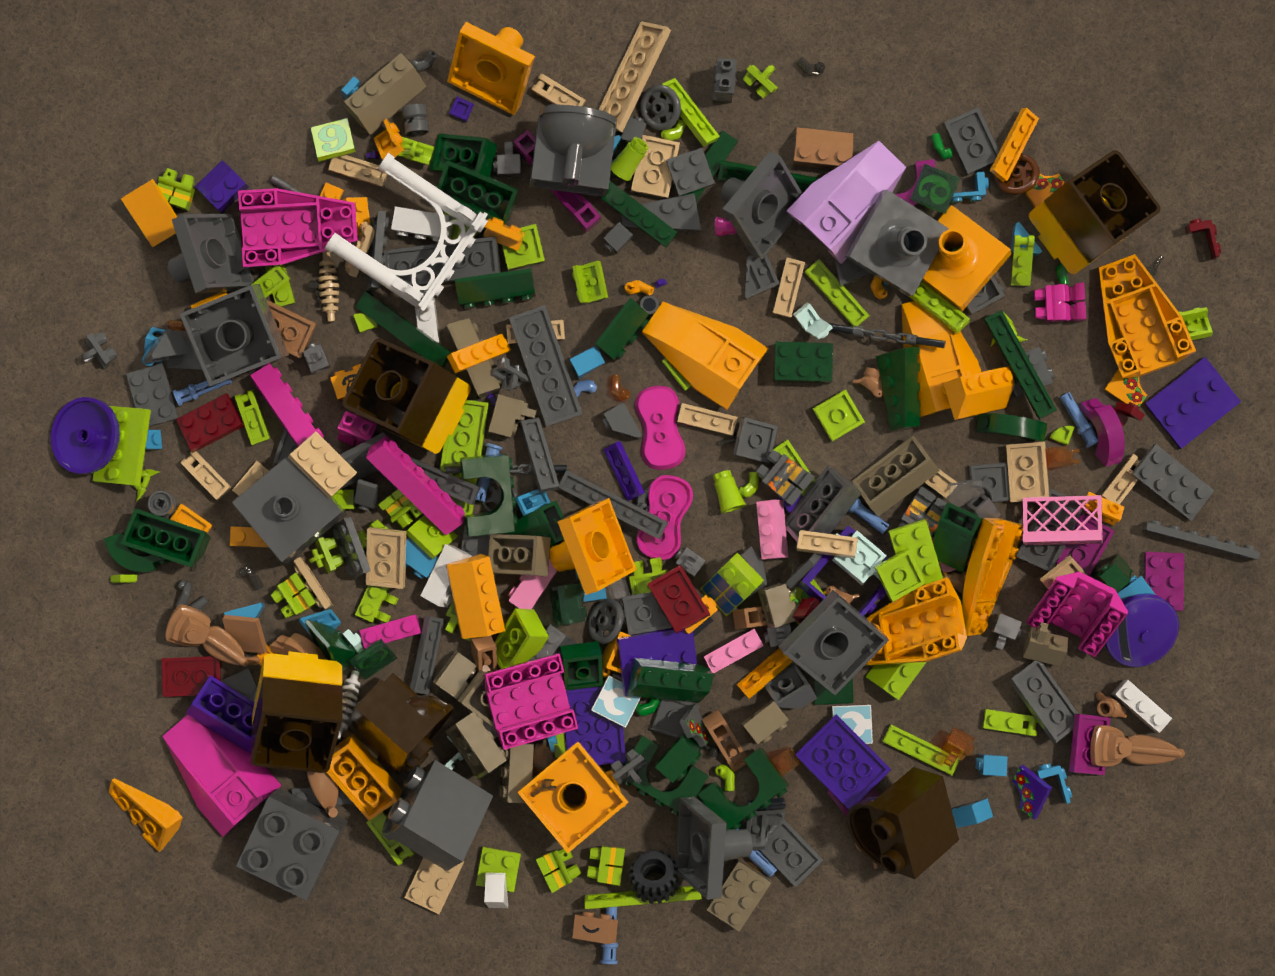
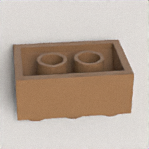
M797 127L793 165L834 170L852 158L853 133Z

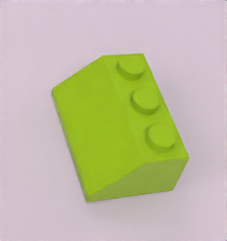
M926 662L874 665L865 677L894 699L899 700Z

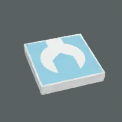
M608 676L591 711L626 728L641 697L625 696L623 694L622 682Z
M871 705L832 706V718L837 714L866 744H873Z

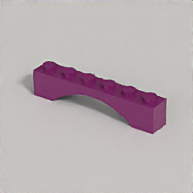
M526 130L513 141V146L529 166L532 167L535 137L529 130ZM550 190L585 233L601 221V216L581 194Z

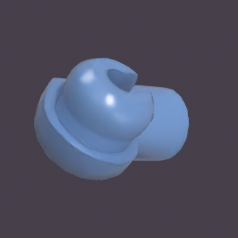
M583 380L577 382L574 386L577 398L582 391L594 393L597 390V385L594 384V381Z

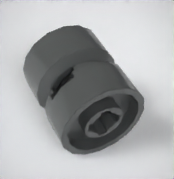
M410 104L403 106V119L406 120L404 123L405 135L417 136L429 133L428 120H425L427 117L426 105Z
M165 491L154 492L148 499L150 511L160 517H171L178 507L176 498Z

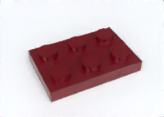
M228 393L176 419L192 453L244 427Z
M681 565L647 584L676 635L710 616L708 609Z
M213 656L162 658L163 697L197 696L210 675L221 681V660Z

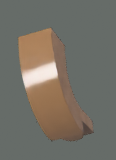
M294 633L291 637L281 635L270 645L271 652L288 655V652L291 651L316 654L318 659L327 660L323 652L311 640L298 633Z

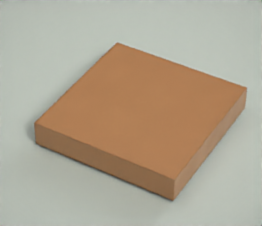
M225 615L222 618L225 630L238 642L244 652L266 653L268 649L259 618Z

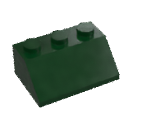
M630 298L597 340L595 346L612 361L620 360L626 353L624 348L627 344L632 345L638 337L636 335L637 331L640 328L643 330L648 324L649 320L647 318L649 314Z

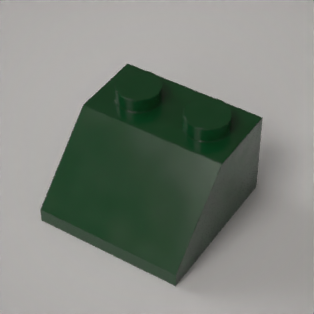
M598 641L560 646L565 690L603 686L602 653Z

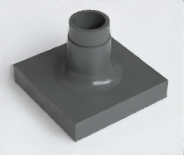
M769 151L746 181L733 177L725 182L721 190V198L727 204L722 210L750 254L762 260L795 220L786 211L802 195V192L781 156Z
M882 190L845 257L905 295L913 296L939 250L940 236L949 228L889 190ZM905 235H907L909 239L908 250L904 246Z
M182 214L172 219L182 250L180 254L170 259L168 263L169 272L174 280L179 283L191 280L195 293L237 291L254 283L250 267L243 268V246L232 214Z
M832 590L779 647L786 656L836 695L889 639L880 629Z
M694 796L681 797L676 849L678 874L707 900L721 898L724 861L749 857L751 855L753 845L750 832L747 829L726 830V822Z

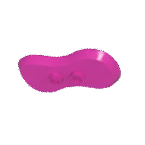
M666 386L645 388L639 392L635 399V411L644 431L641 446L642 459L652 469L666 470L674 468L681 464L686 452L684 441L677 429L679 399L674 390Z
M663 475L657 477L649 487V512L669 523L661 539H657L639 529L636 541L639 550L646 556L651 558L661 557V560L672 558L680 548V524L693 501V491L690 484L676 476Z

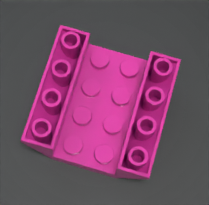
M1081 572L1056 577L1026 620V624L1038 628L1041 622L1047 624L1050 622L1081 637L1078 646L1079 650L1096 657L1127 616L1128 610L1114 588Z
M560 653L484 674L485 692L494 728L503 750L578 729L575 713L569 706L561 674L564 673Z

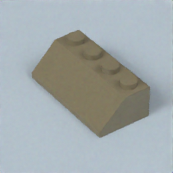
M400 53L344 101V107L371 136L384 125L383 120L386 118L387 120L391 119L427 86L414 66Z
M469 318L447 325L458 350L484 341L483 339L479 340L476 334L480 332L476 322L471 323ZM492 359L467 369L480 399L501 390L500 385L502 381L491 375V370L495 367Z
M913 435L852 482L862 493L861 495L868 506L879 517L940 470Z

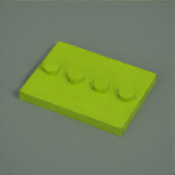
M109 406L118 420L120 431L119 443L110 462L93 474V481L140 486L151 410Z

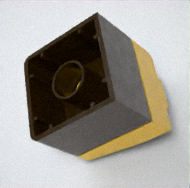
M1113 150L1064 183L1029 213V219L1039 231L1040 235L1038 238L1054 260L1058 258L1069 273L1076 274L1160 212V205L1119 151Z
M378 338L372 342L344 397L343 406L367 421L376 424L378 427L437 454L441 451L448 435L452 436L465 411L462 407L470 393L471 387L438 364Z
M291 651L288 652V655L266 654L261 668L252 713L251 763L254 766L316 773L327 772L331 765L342 724V665L337 661L318 659L316 654Z

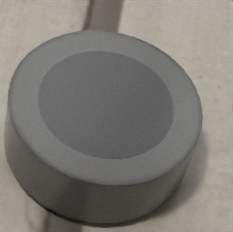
M647 295L641 299L640 307L649 315H653L659 308V302L656 297Z

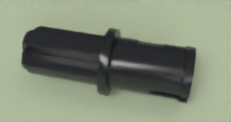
M785 798L771 799V805L764 810L760 807L756 811L785 809ZM747 800V805L751 804L754 800Z

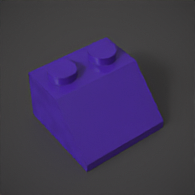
M223 160L195 186L221 213L238 199V191L249 188Z

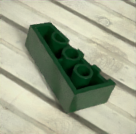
M920 347L903 348L876 356L891 431L920 426V401L917 400V393L920 390V383H917V371H920V363H917V354H920Z

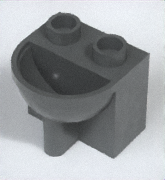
M549 104L541 108L537 119L529 187L605 197L609 188L617 119L605 111L583 106Z
M436 760L422 769L414 766L405 779L400 798L392 805L382 828V836L388 840H394L448 871L464 861L493 795Z

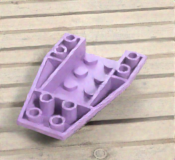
M877 141L813 182L786 212L799 224H803L829 249L828 252L842 264L847 259L845 255L882 190L893 192L906 166L880 141Z

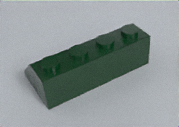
M449 160L446 161L437 186L438 189L477 214L480 212L484 214L485 212L488 214L487 218L493 219L495 217L504 221V225L510 220L518 194V189Z
M531 268L455 279L460 307L464 306V309L475 308L476 304L492 306L494 302L502 301V304L512 303L513 299L521 298V301L532 300V297L536 296Z
M135 508L120 544L193 568L203 557L211 537L206 531Z
M635 658L627 695L700 703L710 692L714 673L706 665Z

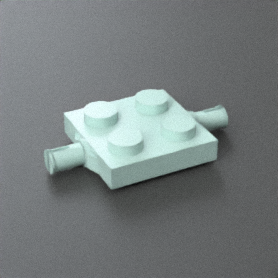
M856 531L852 535V537L858 538L855 559L835 556L832 561L862 585L873 574L879 579L874 567L880 564L887 555L860 532Z

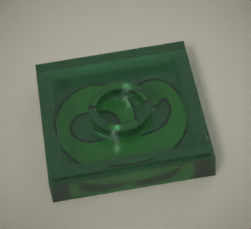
M924 164L910 200L946 214L960 178Z
M381 638L349 661L365 679H368L396 660L397 656Z

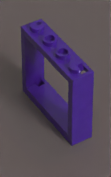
M848 525L839 535L852 537L856 531ZM823 554L815 566L809 570L797 585L811 598L815 597L821 601L826 598L810 582L832 555ZM882 583L859 610L863 616L866 613L870 614L877 606L874 604L878 598L882 600L887 594Z

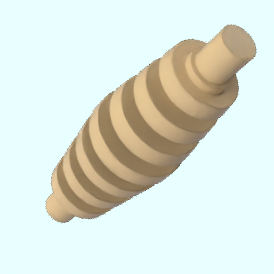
M325 251L322 252L323 260L319 262V267L324 268L319 269V274L324 276L318 278V282H325V284H319L318 289L325 290L319 292L320 297H326V299L321 300V304L326 305L322 310L327 314V322H335V311H338V306H334V304H338L339 299L333 297L339 296V291H333V289H338L339 284L332 282L338 281V276H332V274L337 273L335 268H331V266H335V261L331 260L330 252Z

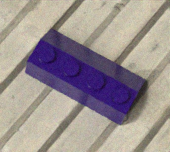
M210 675L186 714L251 754L254 702Z

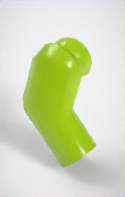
M679 119L675 128L662 130V139L678 140L682 136L686 123Z
M749 472V483L745 487H740L739 492L742 497H751L758 490L759 476L756 472Z
M726 765L717 766L715 773L725 780V791H735L734 772Z

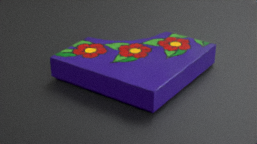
M1021 765L1016 772L1013 783L1020 792L1021 802L1019 808L1034 820L1038 818L1052 787L1025 765Z

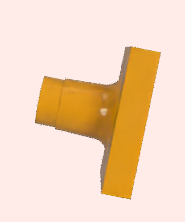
M466 22L459 31L447 82L515 115L521 106L535 56L520 49L523 45V38L513 28L504 27L494 36Z
M951 205L938 220L939 223L949 228V230H946L940 236L939 250L924 275L922 282L962 312L1010 257L1011 249ZM953 247H961L958 251L955 252L948 251Z
M609 498L596 502L558 521L565 541L550 549L551 564L559 572L576 569L585 595L597 592L637 570Z
M579 741L517 792L567 853L629 802ZM571 784L579 785L585 792L584 800L577 805L568 803L564 797L566 787Z

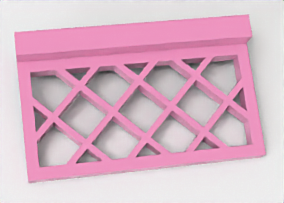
M1102 496L1023 498L1024 545L1103 544ZM1097 500V508L1092 513L1084 507L1089 501ZM1070 501H1075L1079 505L1073 513L1065 508ZM1036 502L1040 506L1033 515L1028 511L1027 503ZM1050 502H1056L1060 506L1053 514L1045 508ZM1082 508L1090 515L1083 523L1075 517ZM1062 509L1070 515L1063 524L1055 517ZM1042 510H1045L1050 517L1042 524L1036 516ZM1072 518L1080 524L1075 531H1070L1065 527ZM1093 518L1098 522V530H1089L1085 524ZM1033 519L1041 525L1036 532H1028V524ZM1052 519L1061 525L1056 531H1050L1045 527Z

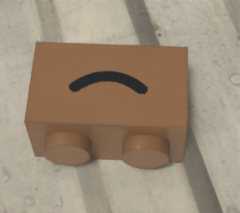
M583 911L582 914L575 915L572 938L603 944L616 943L618 919H612L609 914L594 916V912Z

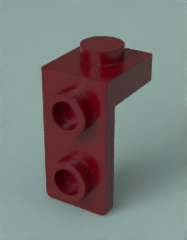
M1191 220L1190 224L1185 227L1186 234L1205 231L1212 260L1220 257L1221 247L1219 242H1216L1215 235H1217L1215 224H1212V220Z
M1117 401L1114 407L1122 427L1127 417L1142 421L1145 415L1138 410V405L1131 402L1125 404Z

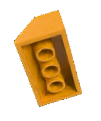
M1009 366L961 376L943 383L954 420L1006 408L1015 385Z
M479 554L446 564L461 638L485 637L505 631L490 557Z
M354 734L344 739L335 747L330 768L326 773L369 821L395 804L401 796L402 789Z

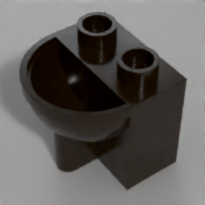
M392 673L385 681L381 679L354 707L347 730L354 734L399 775L406 766L412 770L414 766L420 767L429 756L428 752L434 746L431 739L449 719L455 707L433 696H419Z
M915 767L911 768L880 796L856 802L847 813V826L858 848L867 858L890 874L898 873L916 879L959 841L943 776Z

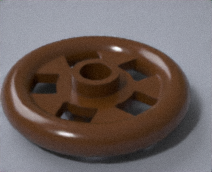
M1021 153L1009 177L1010 181L1004 183L994 175L995 183L1003 192L1018 195L1026 193L1038 182L1040 176L1039 166L1032 157ZM1019 161L1025 162V163H1026L1025 167H1023V166H1021V165H1017L1018 162H1019ZM1026 171L1032 172L1031 178H1026ZM1023 182V186L1015 187L1014 183Z

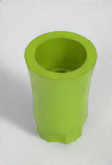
M634 137L612 161V172L623 180L630 181L649 149L647 143L640 138Z
M730 470L722 471L712 476L715 482L714 486L721 514L746 506Z

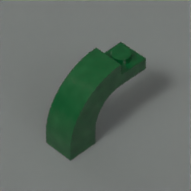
M983 413L978 415L975 432L1011 436L1026 441L1045 442L1047 423L1014 415Z
M123 532L104 538L112 558L126 569L149 573L158 571L156 563L160 566L170 562L154 555L140 556L132 548L121 545L120 543L124 536Z

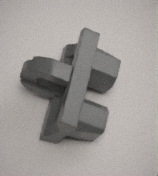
M103 332L95 335L92 333L86 335L87 339L85 342L90 350L83 354V361L89 362L96 358L102 368L106 369L109 367L110 362L117 357V353L112 347L103 351L101 346L107 343Z
M505 357L498 360L497 367L491 370V375L501 380L503 389L507 391L519 388L523 382H529V376L524 374V367L520 365L511 367L510 360Z
M632 749L625 755L630 763L623 767L618 760L610 766L614 773L612 776L619 784L630 776L639 784L642 780L636 772L648 763L641 754L639 755Z

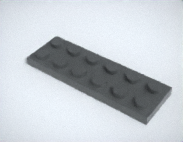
M497 237L479 238L474 241L470 249L466 247L462 252L465 255L460 264L455 263L452 268L454 270L453 275L449 281L445 279L443 282L455 281L458 278L500 273ZM443 243L446 245L445 253L450 258L458 244L450 245ZM437 244L384 250L385 266L400 271L415 268L432 255ZM437 263L433 266L429 264L427 267L433 270L436 279L445 264ZM427 271L416 273V283L418 285L428 284L430 274ZM411 275L398 276L399 278L413 286L411 283Z
M546 305L509 317L546 427L582 415L583 413Z

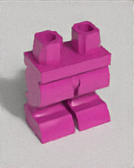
M1084 282L1076 283L1072 287L1066 284L1046 285L1042 289L1034 290V301H1044L1045 306L1035 308V319L1045 320V322L1085 321L1086 306L1085 302H1083L1085 300ZM1068 302H1073V303H1076V304H1074V305H1069V304H1067V303H1068Z
M345 411L337 428L339 432L337 439L351 446L356 441V447L379 435V432H377L378 426Z

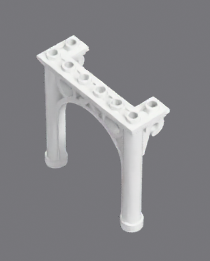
M388 153L378 169L427 201L438 214L441 230L435 251L421 265L409 270L400 271L382 265L337 233L333 234L324 249L330 253L334 252L419 310L418 313L422 314L423 311L428 312L435 302L432 299L433 296H439L444 286L441 285L445 279L449 281L453 275L454 270L452 268L454 264H460L465 255L462 253L466 247L470 249L476 240L473 238L476 231L480 233L488 222L485 219L488 214L485 212L484 214L481 212L478 215L475 214L472 210L463 206L394 159L393 155ZM442 210L457 220H451L446 223ZM451 225H458L460 227L461 234L456 240H450L447 237V227ZM464 225H466L469 228L467 232H465ZM444 240L450 245L458 244L450 258L445 253L446 245L443 244ZM437 263L445 264L436 279L433 270L427 267L429 264L431 266ZM427 271L430 274V281L426 286H419L416 283V273ZM411 275V283L413 286H411L398 276ZM428 289V291H427L426 294H423L422 292H420V291H425V290Z

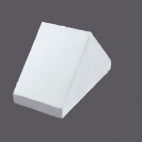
M486 873L484 902L488 908H508L506 873Z

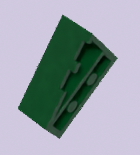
M1117 554L1105 565L1097 566L1092 571L1093 575L1091 578L1119 592L1130 582L1133 570Z

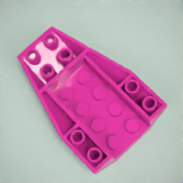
M278 188L238 191L243 238V268L284 265L325 252L327 250L324 248L334 233H337L349 243L358 241L355 202Z
M186 715L162 736L198 809L222 837L231 831L238 822L282 786L267 767L254 766L251 763L250 753L189 715Z

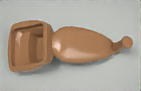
M180 604L169 618L165 631V638L169 642L183 646H199L203 644L204 649L210 655L234 665L247 666L260 663L258 656L246 658L238 642L221 627H210L211 621L209 616L196 608Z
M1096 725L1091 739V763L1097 766H1114L1119 764L1123 758L1135 764L1153 765L1173 761L1176 758H1183L1185 755L1183 749H1177L1174 745L1159 738L1147 735H1132L1125 738L1121 730L1111 726Z
M307 772L309 784L318 802L326 809L330 817H336L338 811L335 805L337 804L339 786L326 772Z

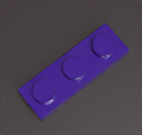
M621 441L603 449L627 501L644 494L645 492Z

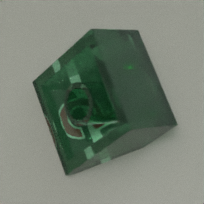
M580 583L549 588L554 627L585 622L587 609L583 606L584 590L583 587H580Z

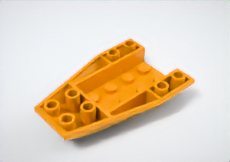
M1135 254L1099 267L1108 344L1122 378L1140 377L1176 364L1196 352L1181 314Z
M915 301L901 304L902 333L946 341L945 348L903 344V348L920 347V354H917V363H920V371H917V383H920L917 400L920 401L921 418L951 408L943 383L961 376L980 373L981 369L977 358L961 331L956 334Z
M666 302L661 303L642 331V334L695 390L726 410L733 403L739 390L769 349L734 326Z
M983 518L964 582L962 611L967 636L983 634L987 629L991 612L1013 560L1016 559L1019 551L1018 545L1023 539L1022 524L1000 518Z
M948 577L920 586L867 617L871 623L887 636L889 641L866 665L928 662L962 651L967 639L962 605Z

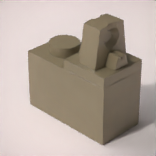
M498 394L488 432L511 438L512 434H516L518 426L515 420H524L525 416L535 418L536 410L528 409V404L524 403V401Z
M775 584L758 590L768 627L776 628L796 621L792 616L800 603L796 604V601H790L791 593L786 584Z
M1041 622L1038 628L1031 626L1024 642L1023 658L1061 666L1067 654L1068 637L1051 634L1047 629V623Z
M455 650L433 682L454 698L459 699L469 685L466 682L467 678L471 679L477 665Z

